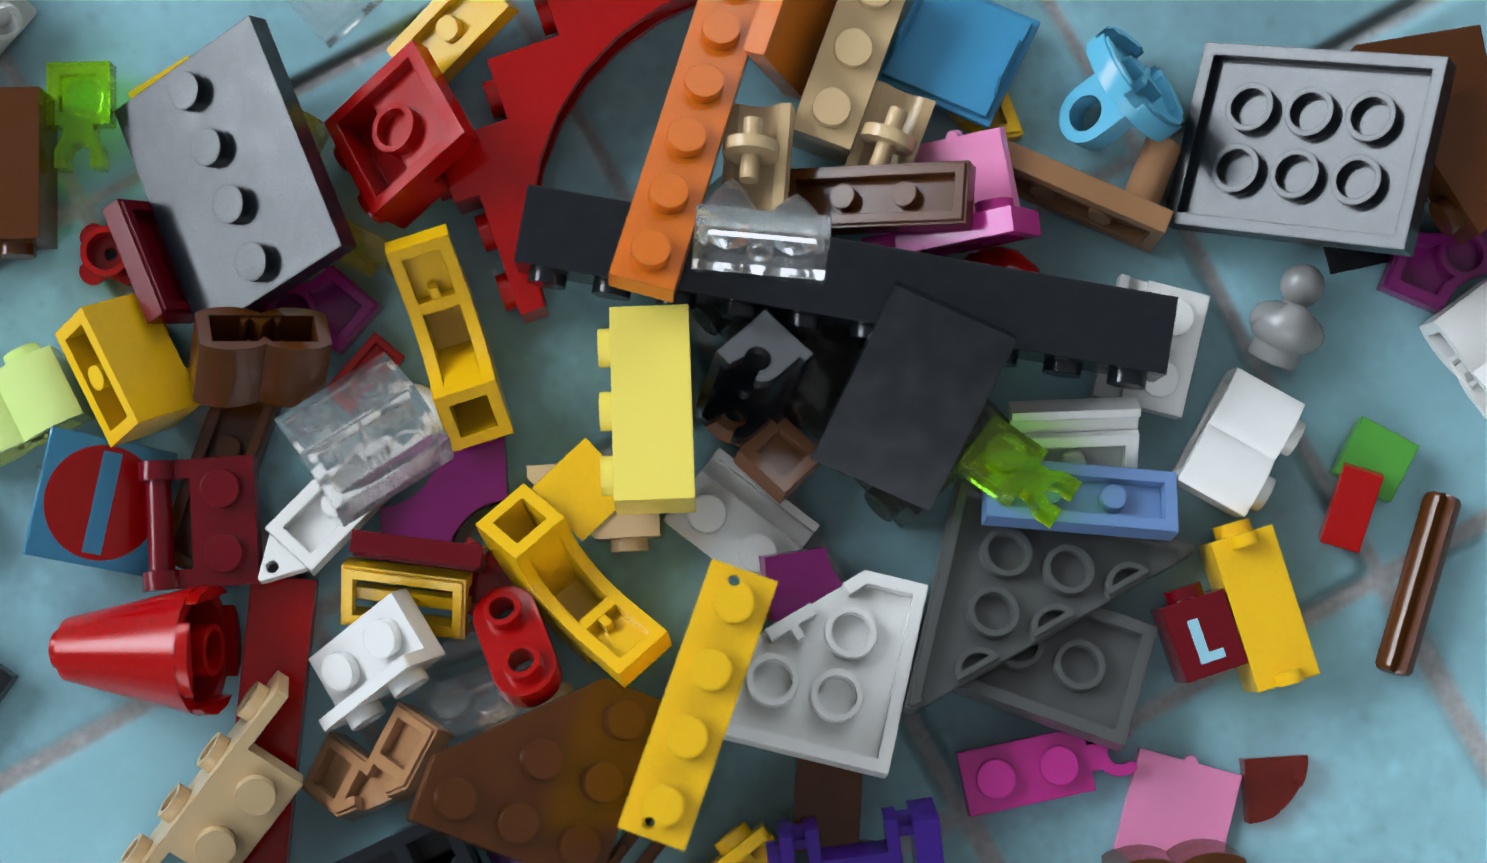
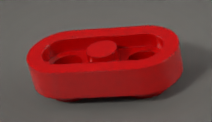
M502 586L491 590L476 605L473 623L492 678L500 694L509 704L520 708L539 706L554 696L562 680V669L542 615L532 595L523 588ZM513 610L508 617L496 619L503 612ZM533 661L527 670L515 671L519 664Z

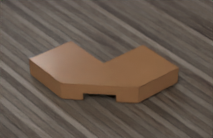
M398 701L371 754L348 736L330 731L303 781L301 789L336 817L355 821L415 796L430 756L445 750L453 733L414 705Z

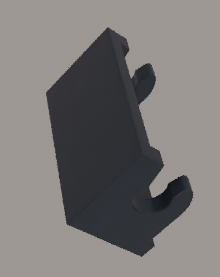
M765 310L716 351L693 416L707 427L720 420L723 413L731 410L737 411L744 416L746 423L743 426L737 427L731 438V443L742 444L749 441L772 420L778 424L786 417L813 353Z

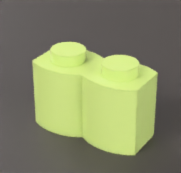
M33 342L20 346L3 357L5 365L0 368V467L22 457L36 447L46 444L51 426L75 430L94 419L60 350L51 345L41 348L38 342Z

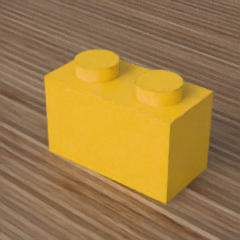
M135 293L83 306L55 333L111 448L173 428L201 405L193 402L189 369L184 366L169 336L168 325L147 324Z

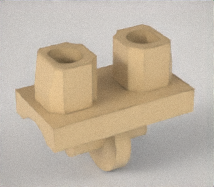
M876 80L845 166L914 163L936 101L905 93L887 83Z
M779 103L765 107L744 104L734 105L726 131V138L723 140L722 154L724 162L719 213L722 218L747 219L749 221H778L780 219H787L795 109L792 103Z

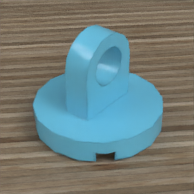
M1108 26L1086 42V53L1094 74L1073 89L1065 98L1060 108L1058 122L1062 134L1067 140L1087 150H1100L1110 145L1134 126L1147 137L1158 142H1163L1182 127L1179 125L1183 122L1184 111L1168 78L1155 65L1151 68L1147 65L1144 67L1138 60V57L1145 53L1142 50L1143 47L1124 30ZM1100 103L1101 115L1098 122L1092 128L1084 131L1082 124L1086 112L1091 106Z

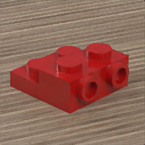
M414 40L407 43L323 122L336 146L333 149L335 159L345 171L351 174L360 191L357 199L362 209L378 223L384 224L389 222L403 229L407 228L449 189L442 174L480 140L428 48Z

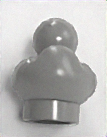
M1304 263L1292 266L1284 273L1281 279L1280 289L1283 300L1263 301L1254 306L1249 317L1251 330L1254 333L1247 349L1249 353L1272 365L1294 371L1302 355L1319 350L1325 339L1323 327L1306 308L1318 302L1324 292V277L1317 268Z

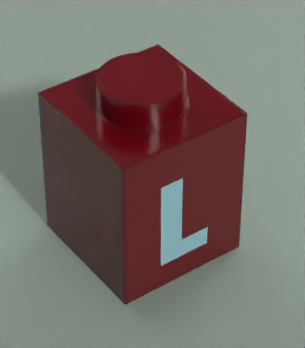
M1200 581L1164 592L1167 604L1150 610L1154 624L1158 627L1157 633L1174 682L1190 683L1249 663L1223 588L1203 591Z

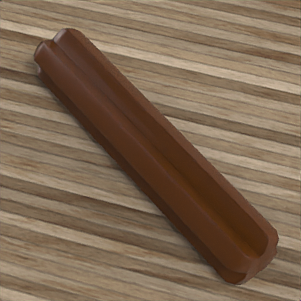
M1431 491L1423 496L1375 661L1376 667L1384 672L1397 676H1410L1413 673L1461 507L1460 500L1452 495Z

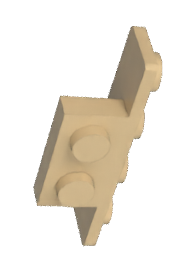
M277 670L266 685L257 681L248 690L235 712V715L240 717L238 722L227 736L218 732L212 737L197 760L196 766L201 768V770L188 787L178 783L171 790L157 814V817L162 819L149 837L142 833L137 835L126 849L119 863H161L169 852L186 863L244 862L303 785V774L254 743L286 701L289 677Z

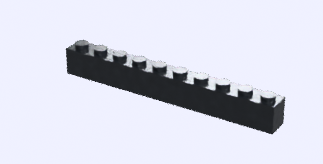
M528 184L514 263L518 271L528 274L527 282L535 286L565 290L567 281L593 285L591 292L593 295L612 300L629 301L631 292L608 286V275L632 202ZM700 214L673 303L660 299L656 300V305L689 304V312H694L696 303L721 307V317L745 323L752 322L766 310L773 317L785 318V328L808 334H823L824 326L850 330L849 339L865 343L895 280L1015 333L1017 342L1004 367H1016L1017 360L1021 359L1043 363L1042 372L1056 377L1079 379L1081 378L1082 370L1107 374L1106 383L1108 385L1133 390H1144L1146 388V381L1155 382L1167 375L1178 297L703 214Z

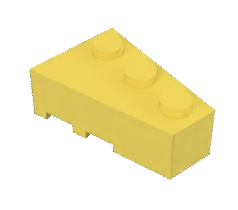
M689 304L609 307L610 328L597 329L599 368H611V392H599L600 431H612L613 456L600 457L602 496H614L617 515L696 512Z

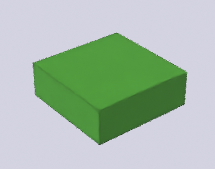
M1362 416L1355 421L1329 474L1339 478L1344 462L1383 473L1384 479L1377 499L1383 503H1388L1392 501L1420 446Z

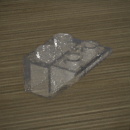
M385 352L274 419L343 527L454 458L449 436L415 385Z

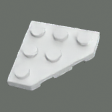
M864 570L816 602L808 603L766 628L764 633L759 636L724 740L885 779L890 769L929 585Z

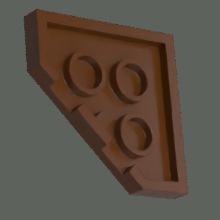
M604 677L501 723L464 742L440 751L429 758L406 821L518 863H607L619 830L617 826L662 700L628 686L624 688L620 683Z

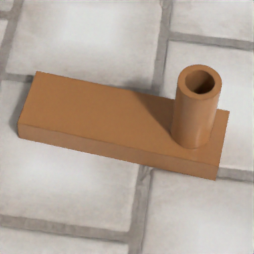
M1149 137L1145 138L1125 189H1121L1007 140L1019 198L1149 254L1165 234L1174 211L1159 204L1181 152L1180 146L1173 140L1167 138L1163 142H1158Z

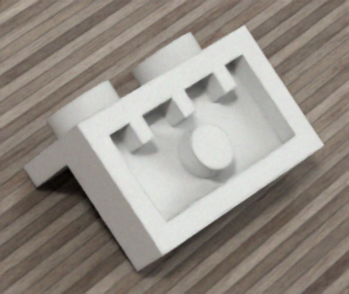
M407 588L388 594L308 659L336 706L318 720L324 732L347 724L355 732L372 724L387 712L382 703L391 696H394L395 699L404 697L424 685L429 680L425 670L446 655Z

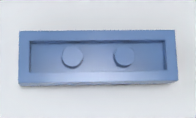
M986 456L981 465V525L1172 541L1179 532L1177 472Z

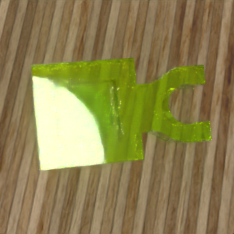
M110 61L46 62L47 125L53 130H63V135L54 151V168L60 173H74V154L79 149L89 148L91 151L90 167L96 172H109V154L100 139V129H117V118L114 113L117 109L116 66Z
M996 414L960 459L955 469V472L1007 508L1010 507L1018 496L1027 503L1035 519L1049 529L1054 525L1063 510L1048 501L1046 492H1057L1070 502L1082 485V482L1066 472L1053 471L1042 466L1041 463L1049 451Z

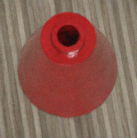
M199 585L68 617L60 624L58 630L50 638L48 648L49 659L52 666L57 669L60 677L67 682L197 716L218 715L229 704L233 695L222 694L226 677L239 675L242 639L239 617L235 605H223L219 596L227 593V591L222 586Z

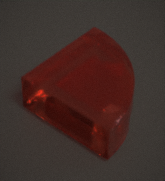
M1292 754L1239 758L1240 775H1242L1241 788L1244 822L1252 824L1271 819L1290 803L1306 779L1308 755Z

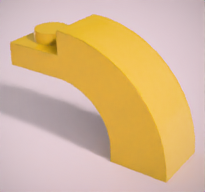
M442 224L385 242V254L412 323L427 371L432 399L452 452L514 433L507 402L485 329L447 225Z
M523 483L475 524L488 549L511 582L532 595L547 625L588 665L594 661L624 688L673 645L668 631L622 594L593 564L572 534L565 517L526 484Z

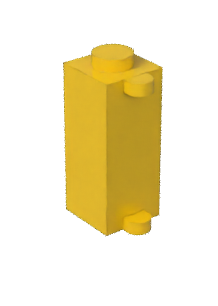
M1248 517L1212 528L1215 540L1198 545L1197 547L1211 590L1222 588L1224 590L1249 661L1247 664L1236 667L1243 691L1260 693L1276 687L1292 685L1303 681L1305 678L1320 674L1273 525L1253 529Z

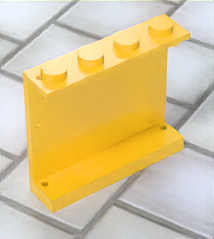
M715 559L711 560L617 828L685 851L778 581ZM731 576H736L739 578L740 583L732 586L728 579ZM645 818H652L655 824L648 825Z

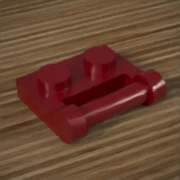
M239 455L137 462L138 482L145 483L149 571L143 572V592L175 591L199 585L231 587L261 584L258 580V575L263 560L257 456ZM189 481L193 569L175 570L171 482Z

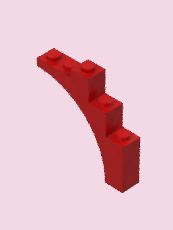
M533 0L545 36L557 33L558 36L487 59L493 79L482 82V86L494 119L506 115L507 119L474 130L480 140L442 174L449 189L440 198L442 202L453 199L462 215L484 208L485 213L475 216L474 219L486 252L496 249L499 251L505 272L496 275L495 280L507 312L518 308L526 324L549 316L543 287L529 284L527 282L528 274L520 273L514 263L528 184L543 186L544 173L561 128L591 82L622 50L659 24L694 9L698 0Z

